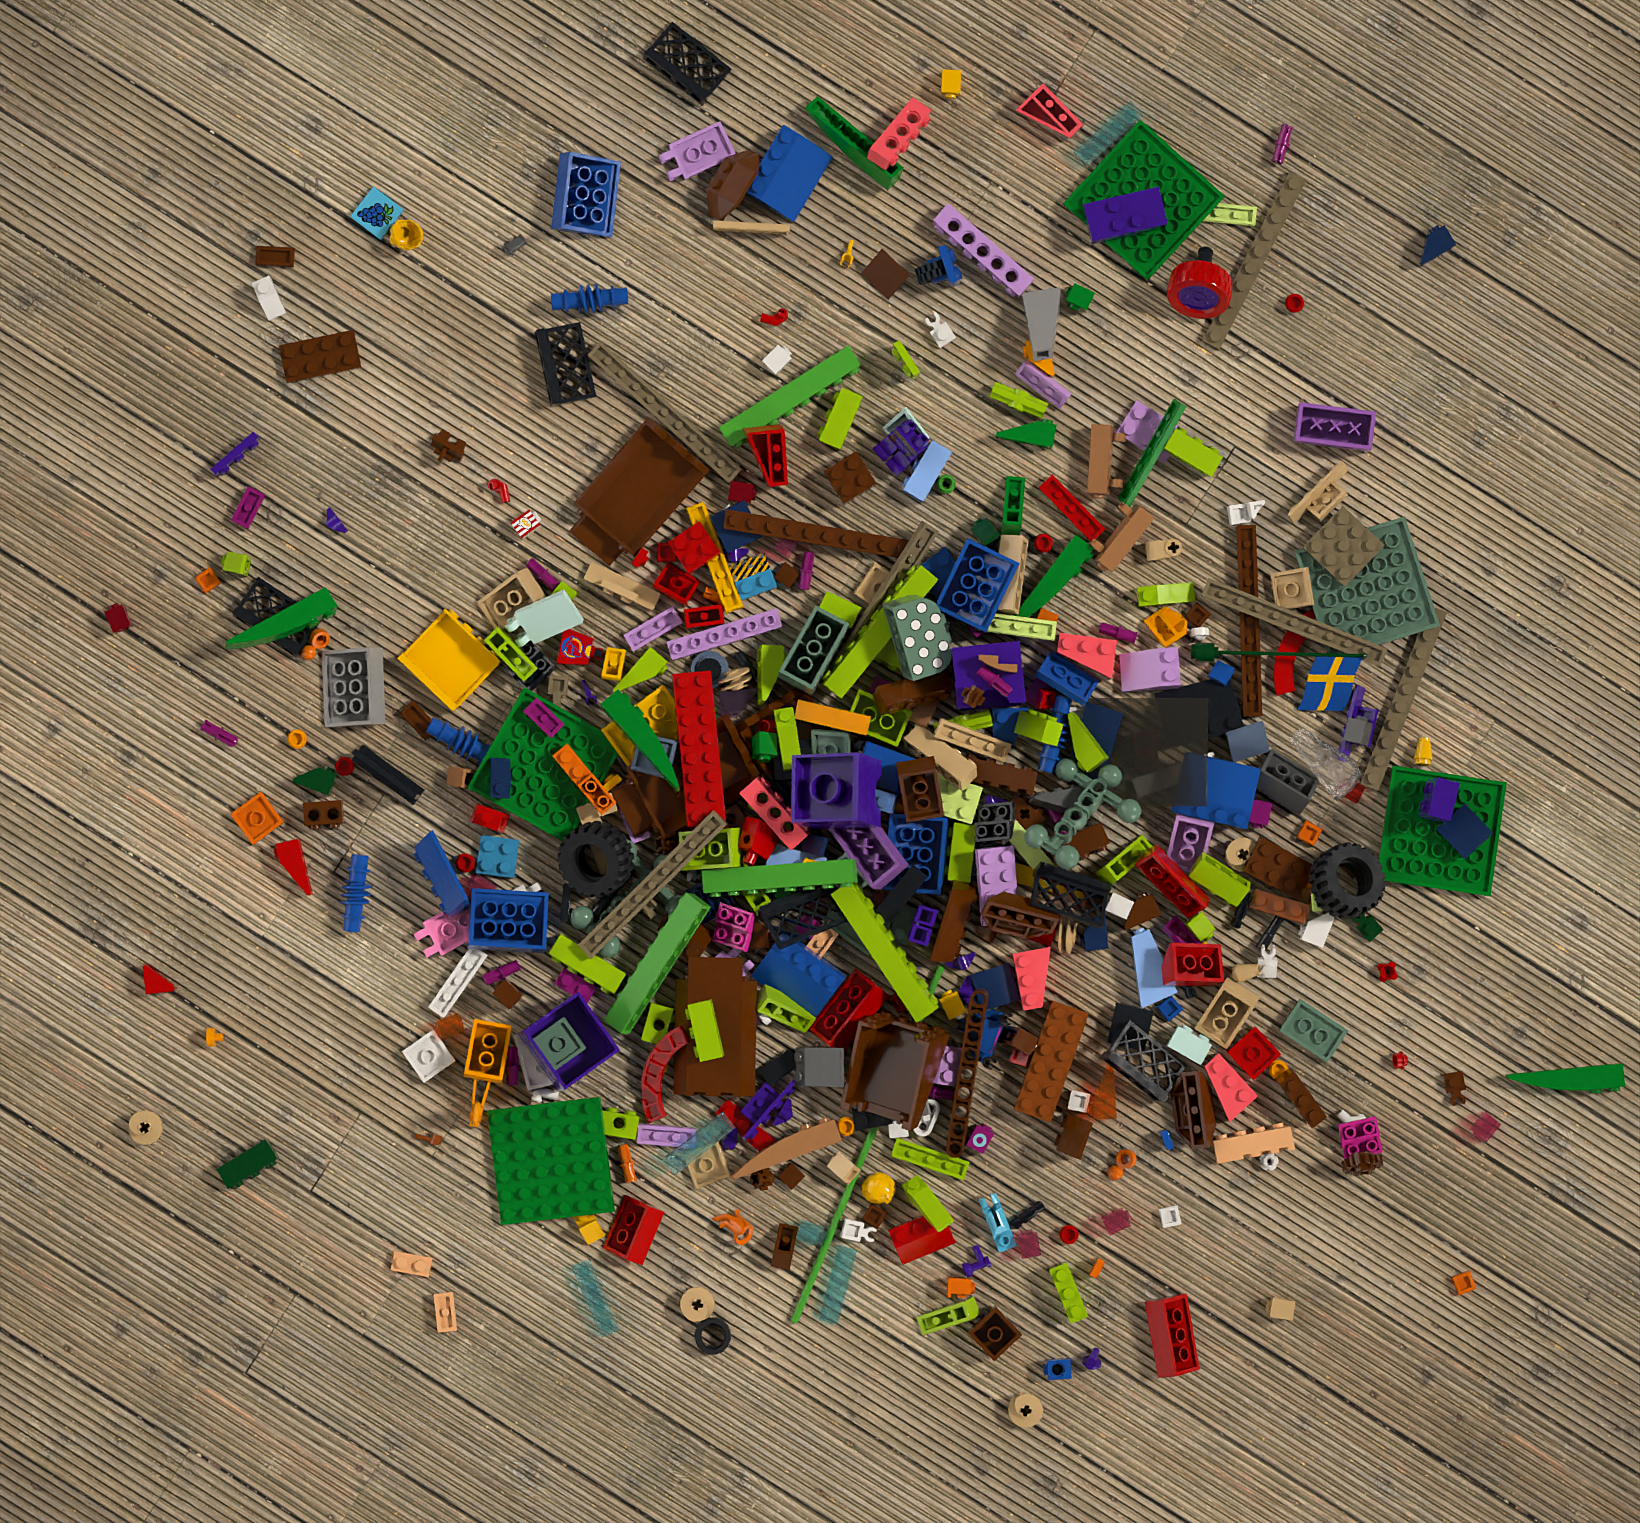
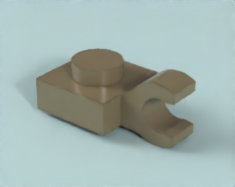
M549 675L548 695H553V704L561 708V696H567L569 677Z
M652 899L639 912L649 922L656 915L654 910L658 904Z

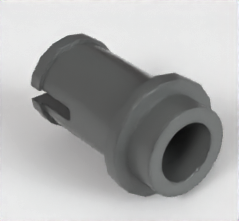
M519 234L510 242H505L502 249L507 256H513L514 252L526 245L527 242Z

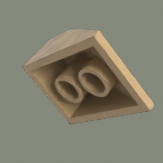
M524 568L480 599L477 604L494 629L500 626L505 630V625L508 624L507 620L515 617L514 613L516 610L547 596L528 568Z
M1227 977L1194 1029L1227 1049L1260 997Z

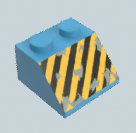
M764 552L728 565L741 601L777 589Z

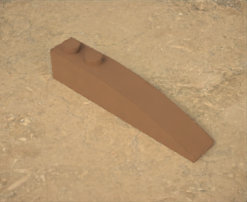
M826 1117L817 1120V1125L811 1126L809 1123L800 1126V1131L774 1142L746 1161L730 1175L731 1180L841 1142L835 1119L829 1120Z

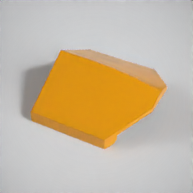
M1166 606L1144 620V623L1155 639L1164 648H1167L1187 634V620L1182 614Z

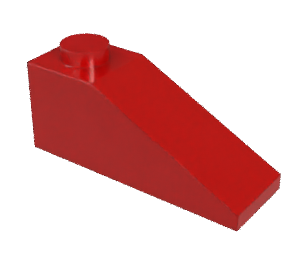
M300 839L277 843L276 848H274L276 860L279 859L282 866L307 896L313 895Z

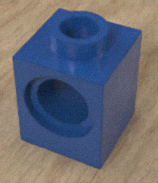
M1070 1358L1046 1359L1047 1364H1043L1044 1376L1048 1375V1380L1072 1379ZM1053 1365H1062V1372L1054 1374L1052 1372Z

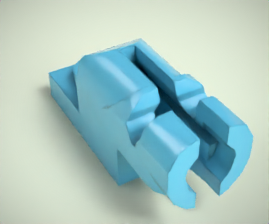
M992 1193L990 1197L993 1206L988 1207L984 1197L978 1200L1000 1253L1017 1246L998 1196L996 1193Z

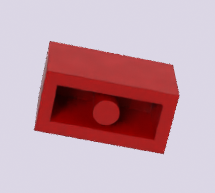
M722 604L684 609L687 630L725 624Z

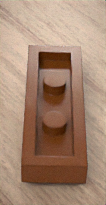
M1255 889L1250 904L1251 909L1304 925L1311 907L1310 905Z

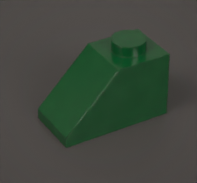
M979 518L971 524L973 528L970 531L979 544L985 547L1000 537L998 531L987 518L984 520Z
M324 765L323 769L319 767L295 777L292 782L330 796L338 774L334 773L335 769Z

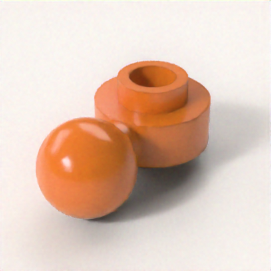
M318 628L310 634L311 644L301 649L303 659L312 660L316 656V649H322L329 644L330 635L324 629Z
M1129 1149L1120 1150L1116 1155L1117 1165H1113L1108 1169L1110 1179L1119 1180L1123 1176V1169L1132 1168L1136 1164V1154Z

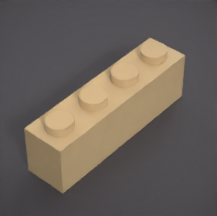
M1001 535V540L998 541V552L1020 563L996 611L998 614L1019 615L1028 549V540L1024 536Z
M917 725L904 737V748L918 759L934 756L937 773L959 790L963 791L977 777L976 764L971 759L967 760L956 748H951L945 740L934 737L930 728Z

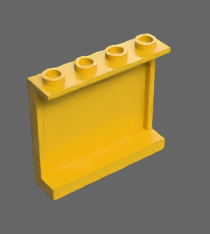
M444 609V612L397 659L455 712L502 662L493 649L489 651L485 647L487 643L480 636L476 638L471 633L473 629L466 622L462 625L457 620L459 616L452 609L449 611Z

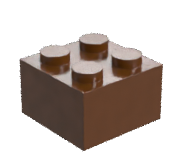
M857 451L824 471V475L843 505H846L877 485Z
M995 1305L967 1331L993 1361L997 1360L1022 1336V1333Z

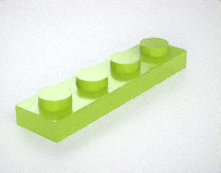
M896 1138L891 1153L892 1157L961 1180L965 1179L970 1163L969 1161L953 1158L948 1154L900 1138Z

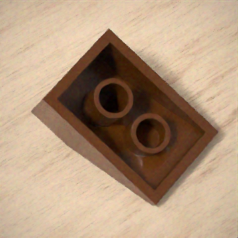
M934 756L896 762L906 823L944 816Z
M1069 1113L1067 1117L1063 1116L1060 1125L1063 1130L1061 1135L1057 1134L1054 1145L1057 1146L1056 1150L1081 1160L1093 1123Z

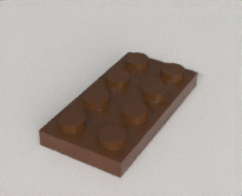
M354 330L279 345L286 383L362 368Z
M1259 837L1242 871L1304 904L1310 905L1311 903L1310 888L1312 884H1309V877L1312 876L1310 868L1313 864L1267 839Z

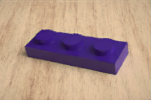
M252 432L210 470L217 477L225 475L230 470L229 466L231 464L240 462L245 457L243 454L246 451H252L259 445L258 441L260 438L255 432Z

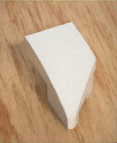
M1265 500L1227 506L1230 526L1249 523L1256 517L1260 508L1265 504Z

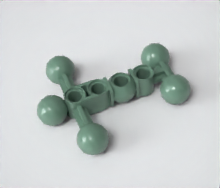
M1064 758L1060 760L1055 770L1058 778L1064 782L1074 781L1084 787L1085 790L1080 794L1078 802L1074 803V807L1067 809L1061 821L1055 825V835L1051 839L1048 838L1049 834L1043 826L1036 824L1028 827L1024 834V839L1028 846L1034 849L1044 848L1055 856L1056 863L1060 868L1072 869L1078 864L1080 855L1075 847L1065 844L1071 842L1072 836L1077 834V830L1085 827L1087 820L1104 801L1117 809V814L1123 822L1133 823L1137 821L1142 811L1139 803L1133 799L1122 800L1107 790V788H1115L1122 780V773L1115 765L1103 766L1098 773V779L1092 780L1080 772V768L1074 759ZM1102 789L1101 792H1095L1094 790ZM1084 803L1091 804L1090 806H1083ZM1072 817L1079 818L1078 820H1071ZM1061 831H1067V832H1068L1067 834H1064V835L1060 834Z
M626 839L627 843H631V853H634V860L631 862L634 863L633 869L641 877L631 885L628 892L625 891L613 898L611 906L608 907L610 910L604 911L596 924L593 922L594 914L587 906H577L570 914V922L576 929L586 930L590 933L604 919L605 914L611 913L618 906L619 901L624 900L632 892L633 888L637 887L652 872L637 856V847L631 840ZM659 855L654 860L653 869H655L668 855ZM664 886L657 894L666 903L665 909L669 916L678 906L681 896H674ZM614 936L598 952L599 955L605 958L616 956L620 950V941Z

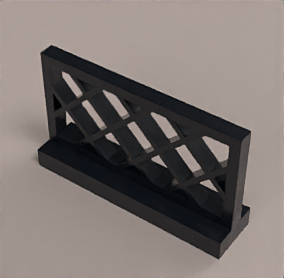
M671 22L655 43L646 50L643 57L647 63L701 106L707 102L710 95L732 70L674 22ZM672 28L679 33V40H669L668 33ZM690 42L693 44L694 51L684 52L683 43ZM680 43L681 52L670 53L669 44ZM667 44L668 53L660 54L655 50L656 47ZM695 55L696 64L685 65L684 56ZM698 55H707L709 63L699 64ZM682 56V65H673L671 57ZM720 66L725 72L722 75L714 76L713 67ZM710 67L711 76L700 77L699 68ZM696 68L697 77H688L686 69ZM711 80L712 87L708 92L701 87V81Z
M581 323L537 329L534 334L550 407L597 397ZM577 327L578 337L575 341L565 335L568 329ZM556 332L561 335L557 344L549 340L548 333ZM563 337L573 343L568 352L558 346ZM574 345L582 350V355L579 359L569 354ZM555 349L565 354L561 363L553 359L552 354ZM567 356L577 362L572 371L562 365ZM578 364L586 368V374L583 378L574 373ZM560 367L570 373L565 381L557 378V371ZM571 375L581 380L576 389L566 383ZM584 382L590 386L591 394L583 395L577 390ZM564 386L573 391L570 398L562 399L561 390Z
M258 577L232 614L234 618L251 628L263 621L260 617V612L271 610L273 616V610L286 609V607H290L297 602ZM259 583L266 587L268 594L256 596L255 589ZM277 595L282 597L284 605L272 607L271 597ZM268 597L270 607L259 609L257 599ZM255 600L257 610L248 611L243 606L247 601ZM318 625L311 629L308 627L302 630L304 639L300 644L293 640L292 635H290V638L285 637L272 643L297 658L301 653V649L309 640L310 634L316 630Z
M362 745L359 750L354 749L352 752L355 755L352 758L353 762L412 805H415L425 789L366 746Z
M1040 861L1033 870L1034 882L1030 907L1102 929L1108 893L1111 891L1112 884ZM1039 879L1046 880L1049 886L1043 889ZM1056 886H1064L1067 892L1061 895ZM1052 889L1057 897L1051 900L1046 891ZM1074 891L1082 892L1085 898L1078 900ZM1041 894L1047 903L1041 904L1036 902V897ZM1070 895L1075 903L1069 906L1063 897ZM1093 896L1102 899L1100 905L1096 906L1092 900ZM1059 900L1064 909H1057L1053 902ZM1087 900L1092 909L1086 911L1081 904L1082 902ZM1076 905L1082 913L1079 916L1075 915L1071 910ZM1095 912L1099 917L1098 922L1092 920L1089 914Z
M822 885L814 886L815 889L813 890L801 889L759 907L758 917L761 922H764L779 950L848 921L831 896L833 893L831 888L822 889ZM829 895L832 902L830 905L821 903L820 899ZM808 903L815 905L814 912L803 910V906ZM818 907L828 909L826 917L815 914ZM831 911L837 912L841 916L837 920L828 917ZM787 912H798L797 919L785 917ZM801 914L811 917L809 924L799 921ZM772 918L780 919V926L771 925L769 920ZM816 918L824 921L823 926H813V919ZM784 921L794 924L792 931L782 928ZM799 925L808 929L806 933L799 934L795 933L796 926ZM779 933L790 935V939L781 943L778 937Z
M1130 1020L1126 1021L1109 1049L1104 1051L1100 1057L1157 1103H1165L1169 1098L1168 1093L1187 1066ZM1131 1027L1135 1032V1038L1127 1040L1126 1032ZM1146 1039L1149 1042L1150 1050L1142 1051L1140 1040ZM1136 1041L1137 1052L1129 1053L1128 1042ZM1124 1043L1125 1054L1119 1055L1114 1050L1118 1044ZM1160 1050L1163 1053L1164 1061L1156 1062L1154 1051ZM1150 1052L1152 1063L1143 1064L1142 1053ZM1138 1054L1139 1065L1133 1066L1130 1056ZM1169 1062H1175L1179 1065L1175 1073H1170ZM1165 1064L1166 1074L1158 1076L1156 1065ZM1152 1066L1154 1077H1147L1144 1067ZM1158 1078H1167L1165 1089L1159 1086Z

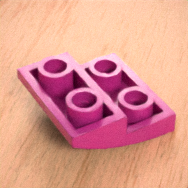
M720 903L714 920L718 923L712 941L747 952L753 932L754 914Z
M1376 1116L1338 1124L1344 1159H1349L1356 1152L1371 1151L1374 1154L1383 1152Z

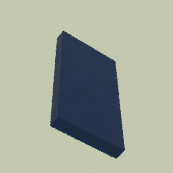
M1086 702L1081 721L1110 759L1124 713ZM1072 747L1069 758L1078 762L1075 757L1074 747ZM1109 759L1092 772L1082 771L1081 769L1080 772L1092 780L1098 779L1100 769L1108 765Z

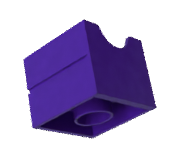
M1020 641L954 647L951 649L953 680H955L953 685L956 712L1023 705L1026 702ZM978 655L998 656L999 664H1017V673L1004 672L989 667L978 660ZM983 665L996 675L999 674V677L1012 687V691L1007 697L1003 696L994 687H989L990 684L976 674ZM971 685L984 691L982 696L985 697V700L981 706L976 705L975 709L962 702L964 699L961 695L965 687L970 688Z
M859 752L792 755L791 823L814 830L881 827V811L877 806L875 790L877 780L881 777L882 760Z
M579 992L571 995L518 1033L558 1092L566 1090L620 1051ZM565 1017L586 1049L557 1070H554L533 1038Z

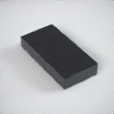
M789 1049L759 1070L769 1086L796 1068L794 1053Z

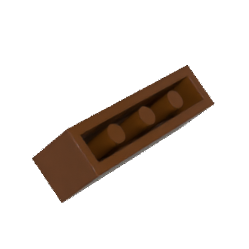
M946 669L939 673L915 681L906 678L877 686L873 699L881 715H892L900 710H910L918 705H928L936 700H946L950 697L954 685Z

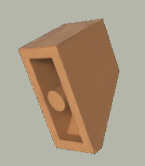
M449 766L446 785L468 789L467 786L476 771Z

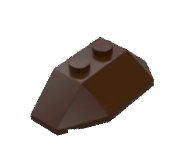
M746 150L727 156L706 189L709 216L723 221L727 215L731 214L739 206L758 174L759 161L761 160L759 154Z
M1004 891L988 898L981 912V916L990 930L1023 939L1052 934L1059 921V917L1055 914L1030 907L1031 898Z
M1200 1071L1181 1072L1171 1091L1175 1130L1191 1149L1209 1148L1216 1129L1212 1088Z

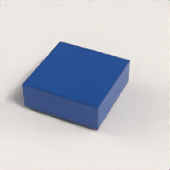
M1217 660L1208 677L1226 686L1235 669Z
M1172 995L1156 1006L1168 1022L1183 1011Z
M1168 1130L1159 1131L1166 1150L1172 1149L1174 1145Z

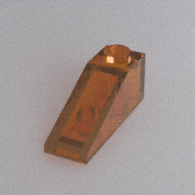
M1109 1064L1106 1065L1092 1097V1104H1088L1089 1116L1092 1115L1093 1120L1117 1118L1114 1068Z

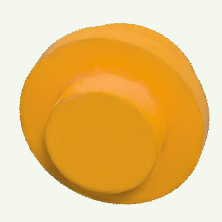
M293 730L289 733L288 743L292 748L300 749L305 746L307 736L303 731Z
M1275 1060L1269 1066V1074L1276 1078L1286 1071L1288 1066L1281 1060Z
M843 1117L837 1122L839 1133L843 1136H850L854 1133L855 1126L852 1118Z

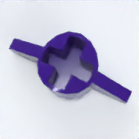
M329 507L327 509L326 525L333 531L346 533L348 530Z
M738 548L730 553H727L726 549H722L727 560L736 563L749 553V548Z
M989 795L984 798L981 804L1007 801L1006 799Z
M975 951L956 958L953 962H946L948 967L965 970L976 956Z
M966 976L959 989V996L969 1005L970 996L973 991L971 978Z
M787 1098L773 1122L774 1126L787 1122L792 1118L791 1099Z
M733 1127L720 1144L723 1151L733 1150L738 1144L736 1127Z

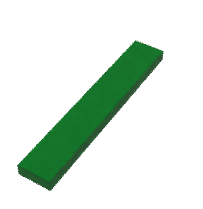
M1175 398L1169 405L1118 497L1127 506L1131 507L1187 407Z

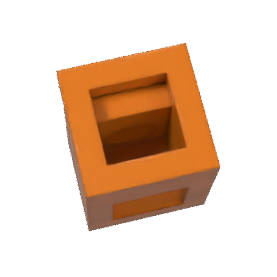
M948 1277L947 1297L951 1298V1294H955L956 1298H966V1295L974 1294L975 1283H971V1278Z

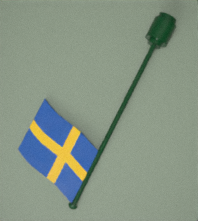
M1196 642V644H1191V659H1195L1198 662H1214L1219 654L1316 657L1308 674L1303 699L1297 710L1343 711L1350 699L1358 667L1362 658L1364 660L1367 657L1365 652L1363 654L1219 651V647H1215V643Z

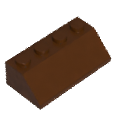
M954 880L932 948L931 961L953 962L954 957H959L961 946H958L960 939L964 940L967 929L964 928L966 921L970 922L973 912L970 910L971 903H976L978 893L975 892L976 886Z

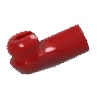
M781 308L774 315L762 313L760 322L779 326L787 320L788 312L786 309Z
M498 479L488 481V488L500 494L501 503L511 502L507 484Z

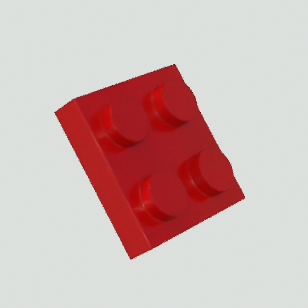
M700 521L668 542L689 575L721 554Z
M1256 1026L1227 1051L1253 1081L1281 1055Z

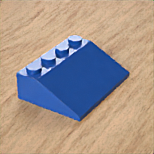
M783 125L762 159L758 174L746 195L794 222L833 156L799 133Z
M574 152L560 153L551 229L612 237L621 161Z
M967 538L936 605L941 613L986 633L1020 563Z
M1185 751L1172 812L1247 829L1261 768Z
M890 813L888 837L909 866L886 884L883 890L891 891L908 869L914 865L928 876L915 893L943 895L949 818L936 817L906 823L905 814Z
M430 831L414 847L416 853L413 855L418 864L422 863L424 867L422 873L427 881L431 880L433 886L430 888L435 898L439 896L442 902L439 906L443 914L448 913L449 917H452L470 908L469 900L434 831Z
M472 888L467 949L544 953L547 942L549 893Z
M782 933L779 937L781 943L788 941L790 935ZM802 942L779 950L775 943L751 975L752 978L763 986L766 984L784 993L815 1018L847 976Z

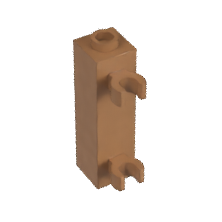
M1091 425L1087 493L1093 495L1092 498L1103 499L1104 495L1110 496V487L1123 488V480L1111 479L1113 442H1126V434L1114 433L1112 425Z
M1121 502L1117 509L1125 515V518L1103 545L1095 539H1092L1089 543L1097 551L1093 559L1097 562L1096 566L1102 571L1108 570L1113 572L1153 521L1154 517L1141 506L1135 504L1131 509Z

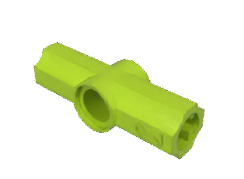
M995 382L989 398L1007 404L1013 410L1024 411L1041 419L1048 406V403L1030 396L1029 393L1023 390L1012 389L999 382Z
M989 710L971 715L964 714L949 720L973 730L993 726ZM934 723V724H933V726H934V731H935V729H936L938 723Z

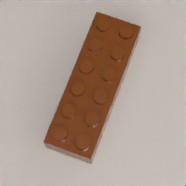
M1053 1000L1051 1001L1037 1041V1047L1033 1053L1014 1105V1110L1051 1122L1089 1013Z

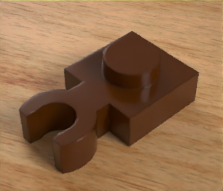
M1463 1071L1443 1074L1446 1093L1452 1092L1450 1098L1451 1105L1455 1106V1098L1457 1097L1461 1099L1462 1104H1465V1097L1461 1094L1462 1090H1466Z

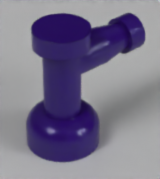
M979 1245L972 1247L977 1262L971 1265L968 1262L962 1264L967 1278L972 1277L973 1272L986 1266L988 1268L992 1267L988 1256L983 1257Z

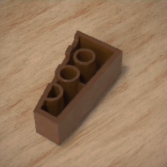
M966 753L965 758L967 760L971 759L977 766V777L972 783L1028 796L1033 795L1038 775L1037 772H1033L1034 769L1024 766L1022 769L1014 768L1015 764L1007 762L1001 765L997 764L996 760L985 758V761L977 759V755Z

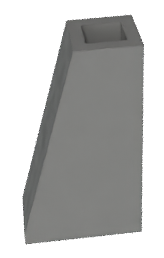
M1060 287L1022 293L1033 361L1053 358L1061 304Z

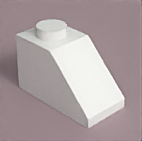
M270 276L252 283L269 321L286 314Z
M1327 912L1306 921V924H1302L1298 935H1301L1300 940L1323 948L1335 917Z

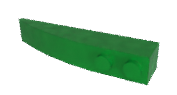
M817 96L805 107L806 112L839 149L887 191L900 180L904 167L896 162L894 166L890 165L885 171L869 160L867 156L874 142Z
M1075 534L1019 608V615L1014 616L1028 618L1042 608L1072 577L1077 578L1082 571L1080 568L1082 563H1088L1094 555L1091 552L1094 548Z
M324 587L227 640L225 647L227 650L257 646L288 637L308 627L309 629L314 628L319 624L320 620L332 618L336 614L338 605L327 588Z
M616 690L601 703L602 710L676 792L680 791L669 758L655 732L644 719V713L638 706L634 707L630 703L632 700L625 692L621 693L619 690Z
M1622 1063L1505 1074L1507 1079L1529 1085L1559 1090H1589L1590 1094L1601 1093V1089L1609 1088V1092L1621 1091L1620 1087H1625Z

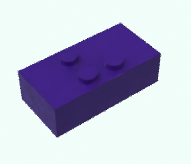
M1159 187L1083 205L1091 244L1165 228L1168 224Z
M1438 777L1428 779L1424 787V796L1420 803L1418 817L1437 822L1451 821L1460 783Z

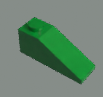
M1042 419V422L1036 421L997 432L995 438L1052 449L1057 425L1053 424L1052 420Z
M1006 476L1001 535H1020L1025 490L1024 477Z

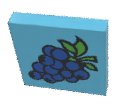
M373 186L350 217L379 240H382L404 212V209Z

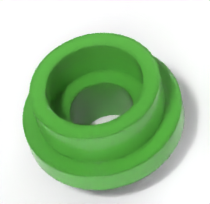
M945 474L938 478L937 488L941 493L948 494L955 489L956 482L951 475ZM948 481L950 486L945 488L942 483Z

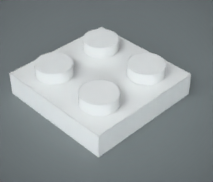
M434 1029L402 1051L424 1083L456 1061Z

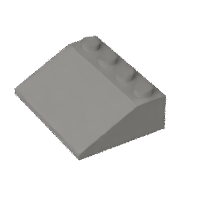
M364 647L322 651L325 727L386 724L383 648Z

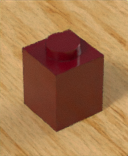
M731 481L728 501L738 503L745 500L746 504L751 505V501H755L757 494L754 484Z
M115 603L110 605L108 610L104 612L114 634L133 627L125 605Z

